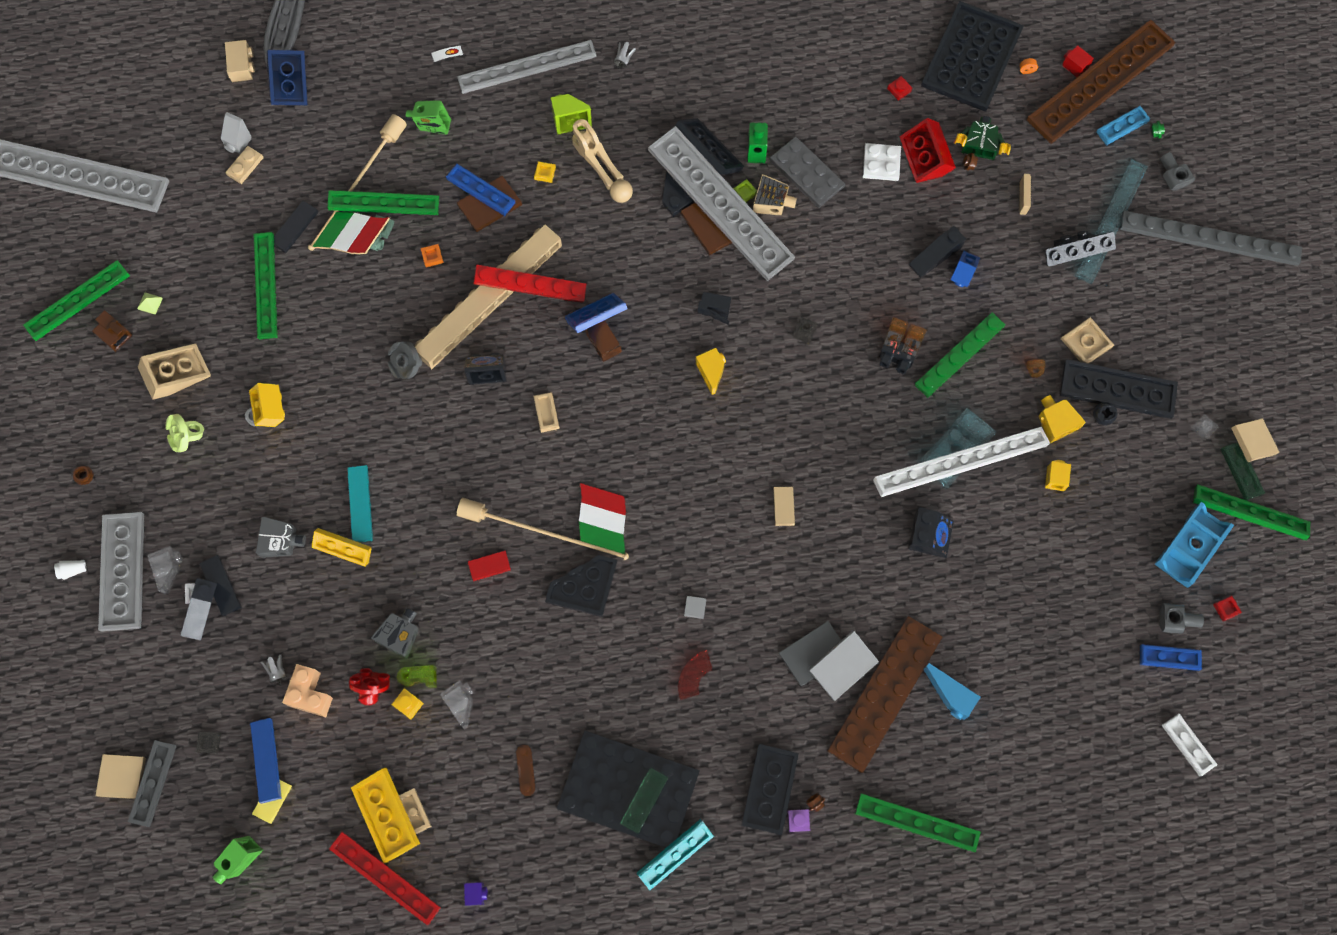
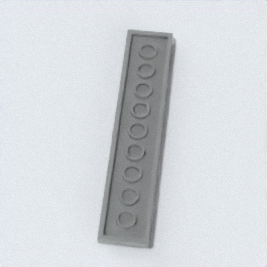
M676 126L648 147V151L766 281L770 280L795 259V256Z
M0 139L1 177L156 213L169 184V180L166 177Z

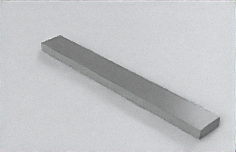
M588 40L457 76L462 94L592 59L596 57V52L592 41Z

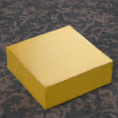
M538 161L534 180L552 183L556 165Z

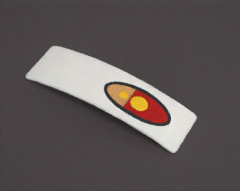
M461 46L449 47L431 53L434 62L448 57L463 55Z

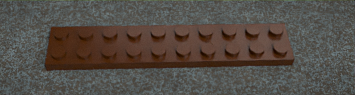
M1152 20L1148 21L1028 116L1026 121L1052 144L1171 49L1176 42Z

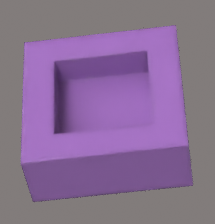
M809 809L788 811L789 832L810 831Z

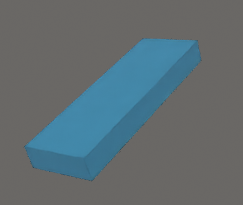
M1138 106L1099 128L1096 133L1107 146L1149 122L1150 117L1141 106Z

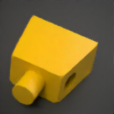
M1051 395L1041 400L1045 409L1040 413L1039 419L1050 443L1080 429L1086 423L1067 400L1055 403Z

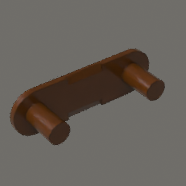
M521 745L516 750L520 791L524 796H531L535 792L532 752L529 746Z

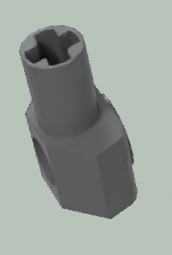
M1171 152L1160 158L1166 169L1162 176L1171 190L1176 191L1195 181L1187 164L1179 166Z
M1161 604L1159 613L1162 632L1182 634L1185 626L1203 627V614L1185 613L1184 605ZM1169 614L1174 616L1175 623L1170 621Z

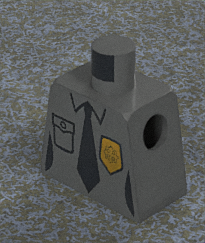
M406 608L401 617L393 613L390 614L371 639L375 643L407 659L419 630L417 626L412 624L417 613Z

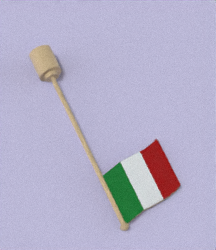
M392 114L380 131L381 138L383 139L382 143L348 191L354 190L385 143H395L407 126L402 118ZM334 211L312 244L308 245V249L311 251L315 248L333 249L350 254H366L390 218H376L358 213Z
M580 483L582 497L579 517L580 541L489 514L485 504L463 497L458 505V517L480 523L481 519L485 520L486 517L616 555L624 558V560H627L629 557L628 553H625L623 534L626 507L625 499L622 495Z

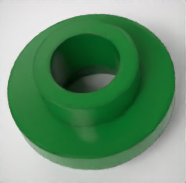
M1159 120L1156 123H1152L1153 138L1157 137L1160 139L1161 135L1165 133L1164 124H1160Z

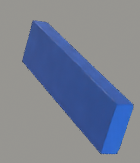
M456 164L446 176L448 181L503 216H506L515 204L514 199L459 164Z
M271 718L252 722L250 725L259 803L263 804L282 799L273 721Z

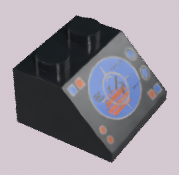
M491 353L487 356L474 354L471 357H466L464 369L469 385L507 382L504 354Z
M919 507L915 513L908 550L947 558L954 521L938 511Z

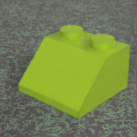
M569 94L551 97L552 113L557 135L572 132L573 124L580 119L586 120L592 127L590 105ZM579 126L577 129L582 130L586 128L583 126Z

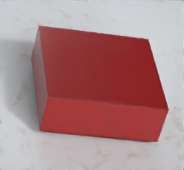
M1232 595L1213 604L1223 622L1242 613Z

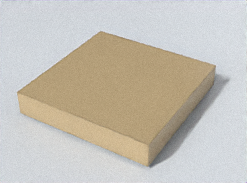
M1091 317L1061 338L1080 362L1088 364L1114 346L1112 341Z
M1263 419L1238 424L1231 428L1247 462L1274 456L1279 453Z
M103 754L95 796L135 799L143 777L146 758Z

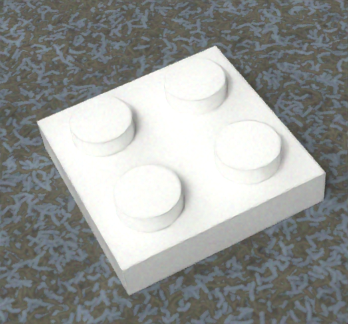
M865 143L863 178L898 181L900 176L901 146Z

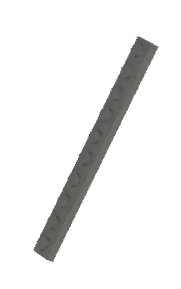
M1123 211L1121 214L1120 230L1290 265L1298 266L1301 263L1302 247L1128 211Z

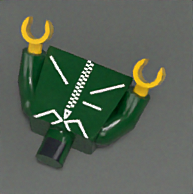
M982 116L980 122L974 121L972 126H967L957 134L954 144H962L961 153L968 155L969 153H974L977 157L991 160L995 159L997 153L999 155L1002 153L1009 155L1011 145L1005 143L1001 133L998 132V126L990 124L991 118L988 116Z

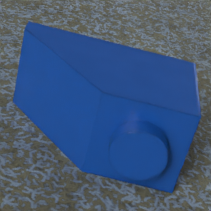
M963 251L951 281H954V284L957 286L968 287L980 257Z

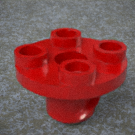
M364 668L360 670V673L354 674L349 678L348 685L351 690L359 693V699L357 700L361 704L373 705L377 703L379 693L386 691L390 687V676L387 673L372 672L371 669Z

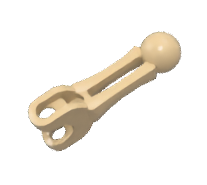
M584 119L577 120L573 124L574 135L572 143L574 147L598 173L607 190H610L612 199L619 203L627 202L633 194L631 184L623 180V175L609 159L590 124ZM583 126L586 128V132L579 131L577 128ZM595 156H598L614 177L615 182L606 174Z

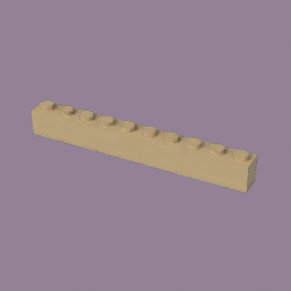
M544 225L542 228H538L529 240H525L516 252L511 253L506 262L498 265L496 268L533 274L562 246L561 238ZM479 286L477 289H473L464 301L456 305L455 310L443 317L438 326L432 327L424 339L417 341L415 348L422 361L433 369L514 291Z

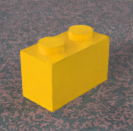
M257 383L249 390L254 426L276 427L284 420L285 413L282 408V395L279 385Z

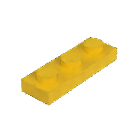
M320 528L314 531L312 548L365 567L369 563L372 547Z

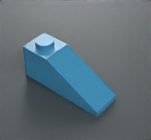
M928 663L924 671L947 709L951 711L950 714L960 720L961 718L964 720L968 718L979 701L980 696Z

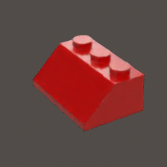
M926 118L899 136L916 183L943 177L956 168L939 122Z

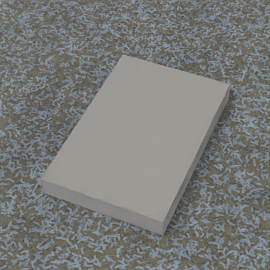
M851 631L808 670L831 699L836 701L879 661L855 631Z

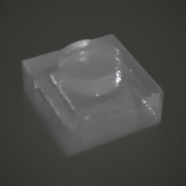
M1204 414L1190 429L1205 441L1219 426Z

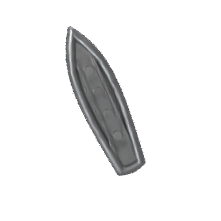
M305 0L274 1L264 36L266 67L267 50H292L299 32Z

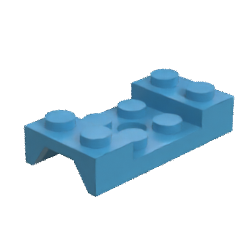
M1200 502L1195 506L1186 519L1185 524L1170 545L1160 555L1155 565L1186 588L1190 587L1234 525L1218 520L1208 513L1205 504ZM1191 540H1198L1200 548H1194Z

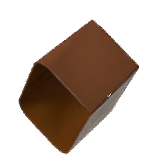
M605 320L585 329L587 337L603 362L622 352L619 342Z

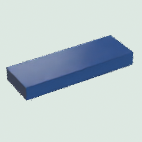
M1141 644L1140 665L1200 671L1202 670L1201 650Z

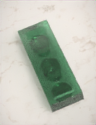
M1239 443L1223 447L1221 452L1244 500L1247 501L1264 495L1265 491L1251 462H1247Z
M650 768L620 824L639 834L668 777Z

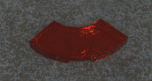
M707 650L695 655L683 668L678 684L680 700L699 695L700 680L706 673L712 671Z

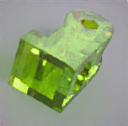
M434 665L404 667L398 671L397 680L405 687L426 683L428 688H437V668Z

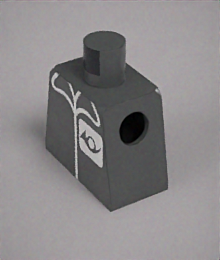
M262 517L256 554L261 558L291 556L294 546H305L306 537L305 535H297V529L292 524Z

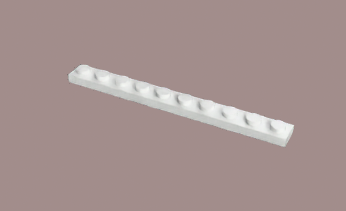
M1039 427L876 476L873 481L880 496L883 497L1048 446L1050 442L1043 428Z

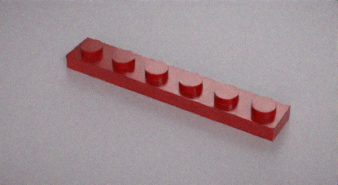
M476 265L473 283L475 285L583 303L585 300L586 283Z
M341 832L329 848L330 851L426 925L430 924L441 909L438 904L346 833Z

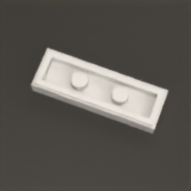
M1180 714L1175 715L1162 724V727L1199 777L1217 766V763Z

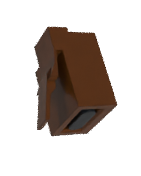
M103 311L95 319L99 324L92 332L115 352L132 336L125 327L106 311Z

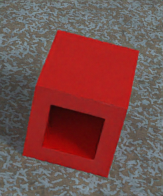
M1076 46L1073 50H1068L1063 58L1065 60L1062 66L1078 78L1090 67L1094 58L1081 47Z

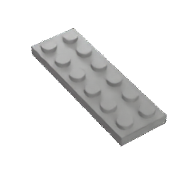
M142 512L102 515L98 630L101 632L141 628L144 513Z

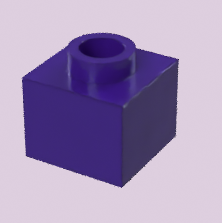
M484 883L464 884L465 906L484 905V900L488 898L487 887H484Z

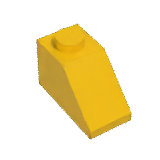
M717 348L696 356L695 362L712 395L716 393L724 371V364L726 363L724 355L719 353Z

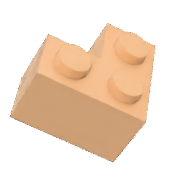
M296 664L282 703L295 709L326 717L333 698L328 694L315 691L320 672L316 669Z

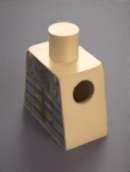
M762 174L753 211L761 214L782 215L784 206L795 208L797 198L787 195L789 189L787 184Z

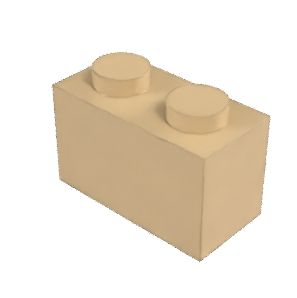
M246 40L225 42L227 74L231 82L253 80L252 73L255 72L254 63L251 62V58L254 57L253 48L249 47Z

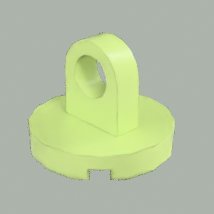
M179 414L168 416L166 430L170 432V435H167L170 447L175 452L186 451L189 441L199 440L202 437L204 427L196 421L185 422ZM189 429H195L198 432H191Z

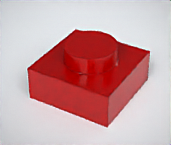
M902 76L887 87L898 101L912 92L913 89Z

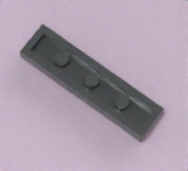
M154 740L128 819L129 823L146 827L151 826L176 745Z

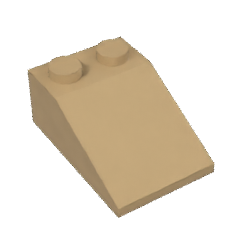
M196 344L142 356L138 365L152 400L172 395L211 376Z

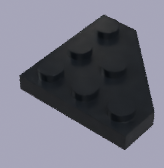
M666 171L662 204L674 217L695 201Z
M597 555L591 561L550 582L545 603L603 617L618 560Z

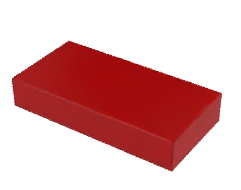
M506 551L468 561L473 581L511 571Z

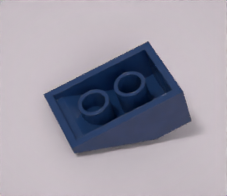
M267 50V72L271 105L307 106L304 51Z

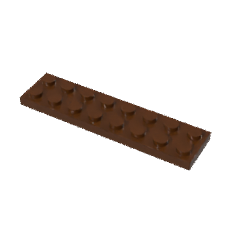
M909 616L906 618L827 752L860 773L864 772L937 648L942 636Z

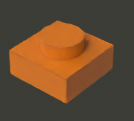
M439 244L420 248L425 267L444 263Z

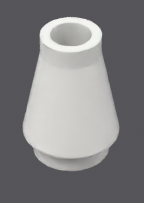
M85 560L59 561V563L54 564L57 579L62 578L65 580L87 571Z

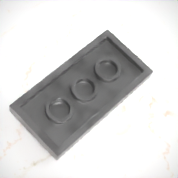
M797 137L793 138L770 157V162L818 208L845 187V183Z

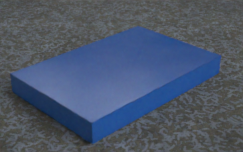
M612 293L566 315L565 319L579 333L628 308L624 301Z

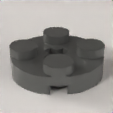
M410 341L396 342L390 347L388 355L391 356L388 367L393 376L402 379L414 377L418 368L422 365V359L414 345Z

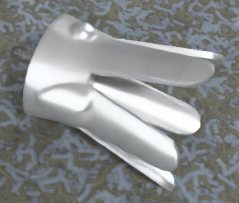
M619 42L617 56L614 60L618 69L619 67L626 68L630 57L636 50V48H633L626 56L629 46L628 42L624 44L622 49H620L621 43Z
M280 654L277 667L272 657L268 658L266 665L261 662L269 674L270 682H278L279 686H281L280 681L286 678Z

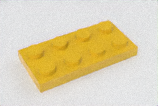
M387 768L377 771L351 787L383 863L395 859L420 844Z

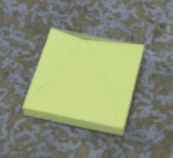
M145 292L137 309L156 315L163 298Z

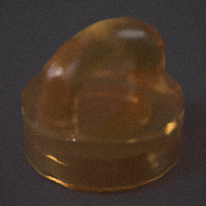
M1035 359L1026 362L1027 370L1031 377L1037 378L1044 373V368H1046L1045 360Z

